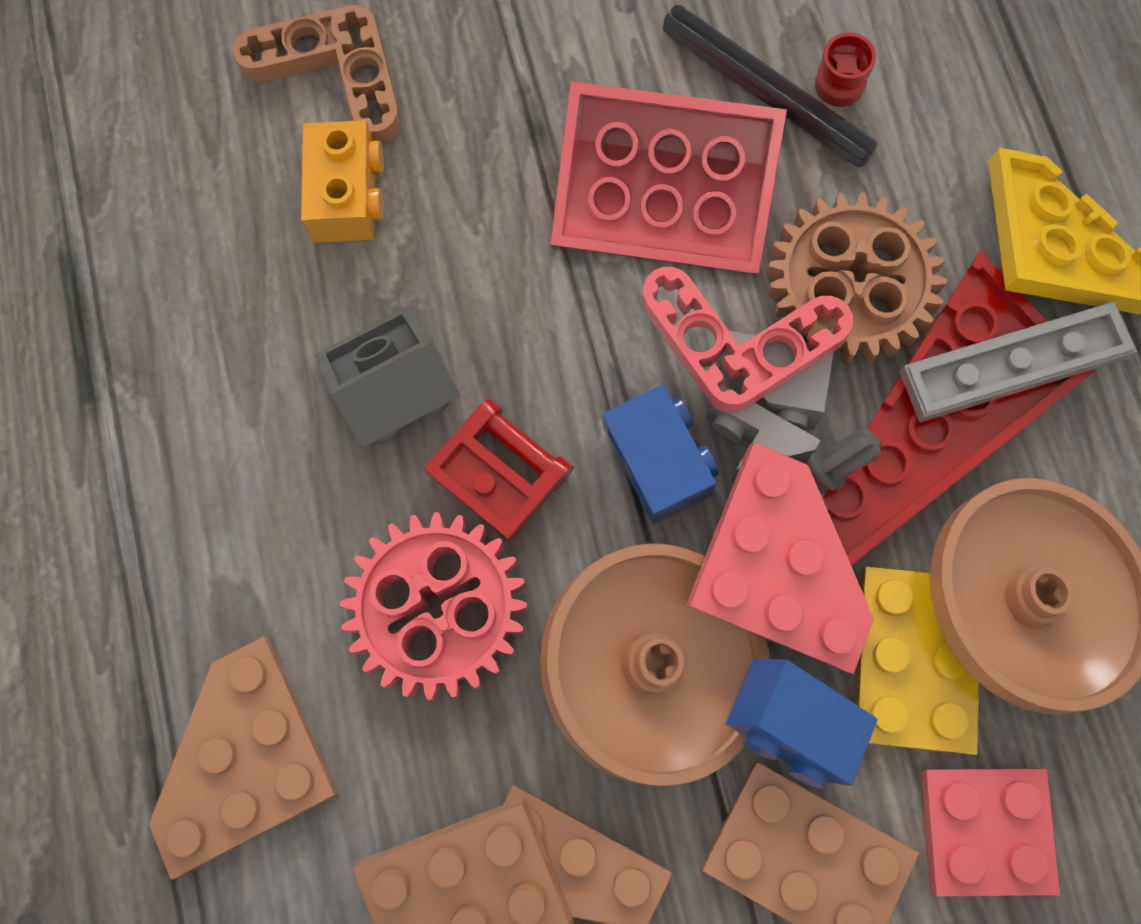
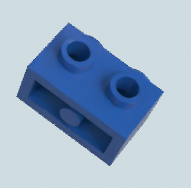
M664 384L602 413L603 429L653 525L713 496L716 487L714 477L719 475L717 464L706 445L697 448L688 431L689 428L693 427V422L686 405L679 396L671 399Z
M771 659L753 660L725 725L745 736L743 745L750 751L767 759H782L791 765L789 774L809 786L823 789L826 782L852 786L878 719L789 660Z

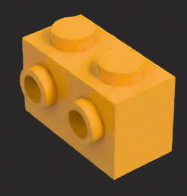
M366 120L303 123L301 221L314 243L376 240V220H383L384 218L383 195L381 188H376V173H383L384 155L381 141H373Z

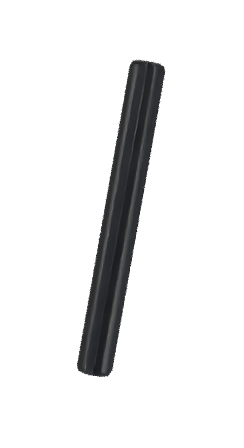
M677 4L666 14L663 20V30L665 33L772 108L786 109V118L853 165L862 167L872 157L878 145L875 139L682 5Z

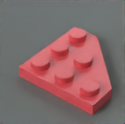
M758 443L750 444L686 606L842 672L854 674L874 618L809 466Z

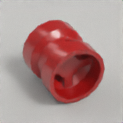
M846 32L838 34L829 40L824 48L821 65L817 70L814 84L817 95L824 102L831 106L844 107L852 105L860 99L876 60L874 46L867 38L857 33Z

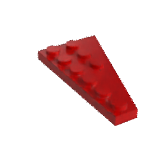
M980 251L908 364L1048 321L1021 293L1005 290L1003 273ZM1092 369L920 423L900 375L867 427L873 435L878 436L881 442L880 457L847 477L845 486L837 491L828 489L822 497L851 566L1095 371Z

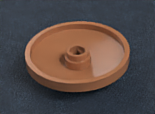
M1020 478L1004 481L981 491L960 505L951 514L944 524L933 550L930 569L931 596L939 626L947 643L964 668L980 684L999 698L1020 708L1042 714L1061 715L1073 714L1109 704L1123 696L1141 678V550L1125 527L1106 508L1088 495L1067 485L1045 479Z
M641 544L619 549L596 560L579 572L564 588L549 614L544 629L540 656L541 678L546 701L555 723L570 745L585 760L608 775L623 781L655 786L680 785L704 778L730 762L743 749L745 736L725 725L753 660H770L766 639L686 606L705 556L692 550L668 544Z

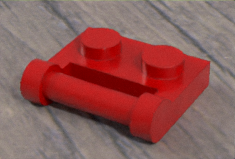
M488 398L477 407L423 469L426 474L510 543L550 495L567 480L574 466L562 456L554 458L502 415L503 409ZM486 432L492 434L541 474V476L533 485H530L477 441L482 434Z

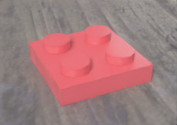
M1047 769L920 770L930 894L935 896L1060 895Z

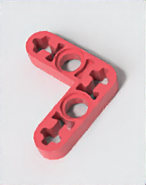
M661 267L648 275L643 285L642 306L647 316L708 401L716 409L727 413H736L746 409L836 351L845 342L853 326V314L845 302L833 296H820L807 302L742 345H739L690 277L682 270L675 267ZM661 286L668 292L675 289L679 290L676 303L684 317L675 326L671 324L676 322L677 311L667 299L659 303L656 301L658 288ZM817 315L823 320H828L831 317L836 320L837 323L832 331L833 335L829 330L823 329L811 336L806 346L802 336L811 331L818 318ZM693 327H704L713 333L715 345L706 352H695L686 346L683 340L684 334ZM773 341L786 343L793 350L794 362L786 367H775L766 361L763 355V348ZM723 352L728 355L724 357L721 366L731 379L741 376L745 380L740 390L741 395H737L732 389L724 393L719 389L723 381V375L714 362L720 358ZM712 365L708 371H705L703 369L704 367Z

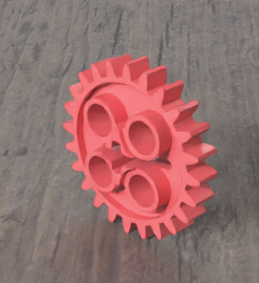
M434 512L430 528H424L417 516L412 515L410 517V532L405 534L391 523L388 527L392 541L385 545L374 537L369 539L371 547L376 553L372 560L363 556H355V562L364 570L362 577L352 576L345 577L344 582L356 590L357 593L356 597L340 601V606L355 612L356 618L341 625V628L347 633H359L361 636L350 646V653L361 655L369 652L371 654L362 668L365 673L372 674L383 667L385 668L380 684L384 688L390 689L400 678H403L402 696L412 698L419 685L423 684L426 699L429 701H436L440 685L446 686L452 698H460V681L464 679L475 689H481L482 683L479 671L485 667L491 673L499 675L501 670L494 659L497 653L513 657L516 654L511 645L505 641L508 634L524 635L525 633L524 627L512 620L514 614L528 611V604L526 602L513 599L512 596L526 587L524 578H507V575L518 566L515 557L498 560L497 558L505 546L503 541L497 538L484 545L487 530L482 524L476 526L469 535L466 534V521L461 515L455 518L450 529L445 528L444 520L439 512ZM447 554L460 557L461 568L455 577L446 581L434 578L433 568L440 557ZM473 579L480 580L478 588L444 601L441 604V609L444 613L441 617L435 619L428 612L423 613L406 624L399 632L391 634L390 626L427 610L429 602L426 598L430 595L436 594L441 600L447 599L461 590L469 581ZM396 582L408 583L410 594L407 602L400 608L387 609L384 604V593L387 588ZM482 603L487 606L489 611L486 624L481 629L473 632L463 630L459 623L463 608L468 604ZM424 630L434 632L437 639L434 653L428 659L422 661L414 660L409 650L412 638L418 632Z

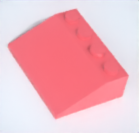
M571 81L550 245L759 274L787 110Z

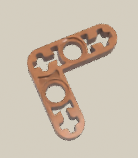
M347 5L250 29L236 38L232 47V54L242 74L248 80L257 83L268 82L339 64L353 121L366 120L373 141H381L382 144L392 141L399 134L401 117L375 18L367 8L359 5ZM360 27L363 48L355 49L351 38V28ZM312 35L320 39L318 46L310 52L302 53L294 49L296 42L301 37ZM283 44L287 55L280 56L281 52L278 45ZM263 50L262 60L253 62L255 59L254 52ZM370 65L379 70L378 76L369 83H358L353 80L355 71L360 67ZM377 99L382 114V123L373 125L368 101Z

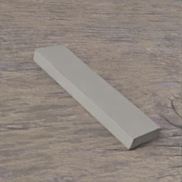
M1111 302L904 365L900 370V375L920 423L1128 359L1137 350L1115 302Z

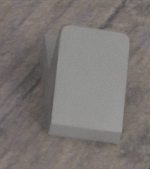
M723 384L719 388L723 393L731 390ZM710 403L705 417L713 422L712 428L718 434L730 441L739 443L743 439L750 444L755 442L804 464L809 460L811 453L815 451L821 441L756 403L736 413L721 411ZM744 457L742 458L741 462L739 463V465H738V467H737V469H736V471H735V473H734V475H733V477H732V479H731L732 481H735L736 476H737V474H738V471H739V469H740V466H741V464H742V461H743Z

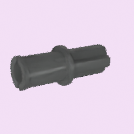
M863 427L828 449L819 448L813 451L810 461L806 464L809 466L820 494L828 489L837 491L845 486L847 477L879 458L881 455V442L878 436L873 435L868 428Z

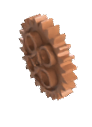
M865 192L860 193L855 205H849L844 194L838 193L831 209L824 200L819 198L814 205L813 215L802 208L798 210L794 221L795 226L785 223L780 235L782 241L774 242L770 256L775 261L769 262L766 276L775 280L770 283L767 296L770 298H783L776 305L773 313L775 317L789 315L814 299V295L817 293H826L839 298L849 306L853 314V326L845 342L838 348L842 349L845 364L851 363L857 351H862L867 363L871 364L878 356L879 348L889 358H892L899 351L900 342L911 347L919 337L918 331L925 332L934 321L930 314H935L944 301L936 294L940 293L947 284L946 278L934 275L939 272L945 263V258L928 255L938 240L936 237L921 240L918 236L925 222L920 220L908 226L903 222L907 214V207H901L892 215L887 212V197L883 196L874 208L868 206ZM819 245H832L838 249L841 255H827L821 251ZM880 249L888 252L894 261L881 260L875 255L873 250ZM810 270L816 276H810L807 271ZM896 279L902 280L903 284H901ZM878 298L884 300L889 304L892 312L884 313L878 311L872 306L870 299ZM817 315L818 318L813 328L804 339L805 343L808 344L811 336L823 329L829 330L833 335L832 331L837 323L836 320L832 317L828 320H823Z

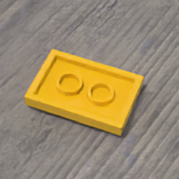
M864 567L861 570L860 587L874 620L856 667L854 704L878 719L868 744L977 755L979 682L964 668L942 633L933 607L930 573Z

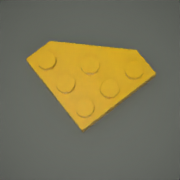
M999 147L988 160L1005 290L1095 307L1115 302L1118 311L1141 315V247L1135 251L1112 229L1118 222L1087 193L1079 199L1057 178L1063 171L1048 157Z

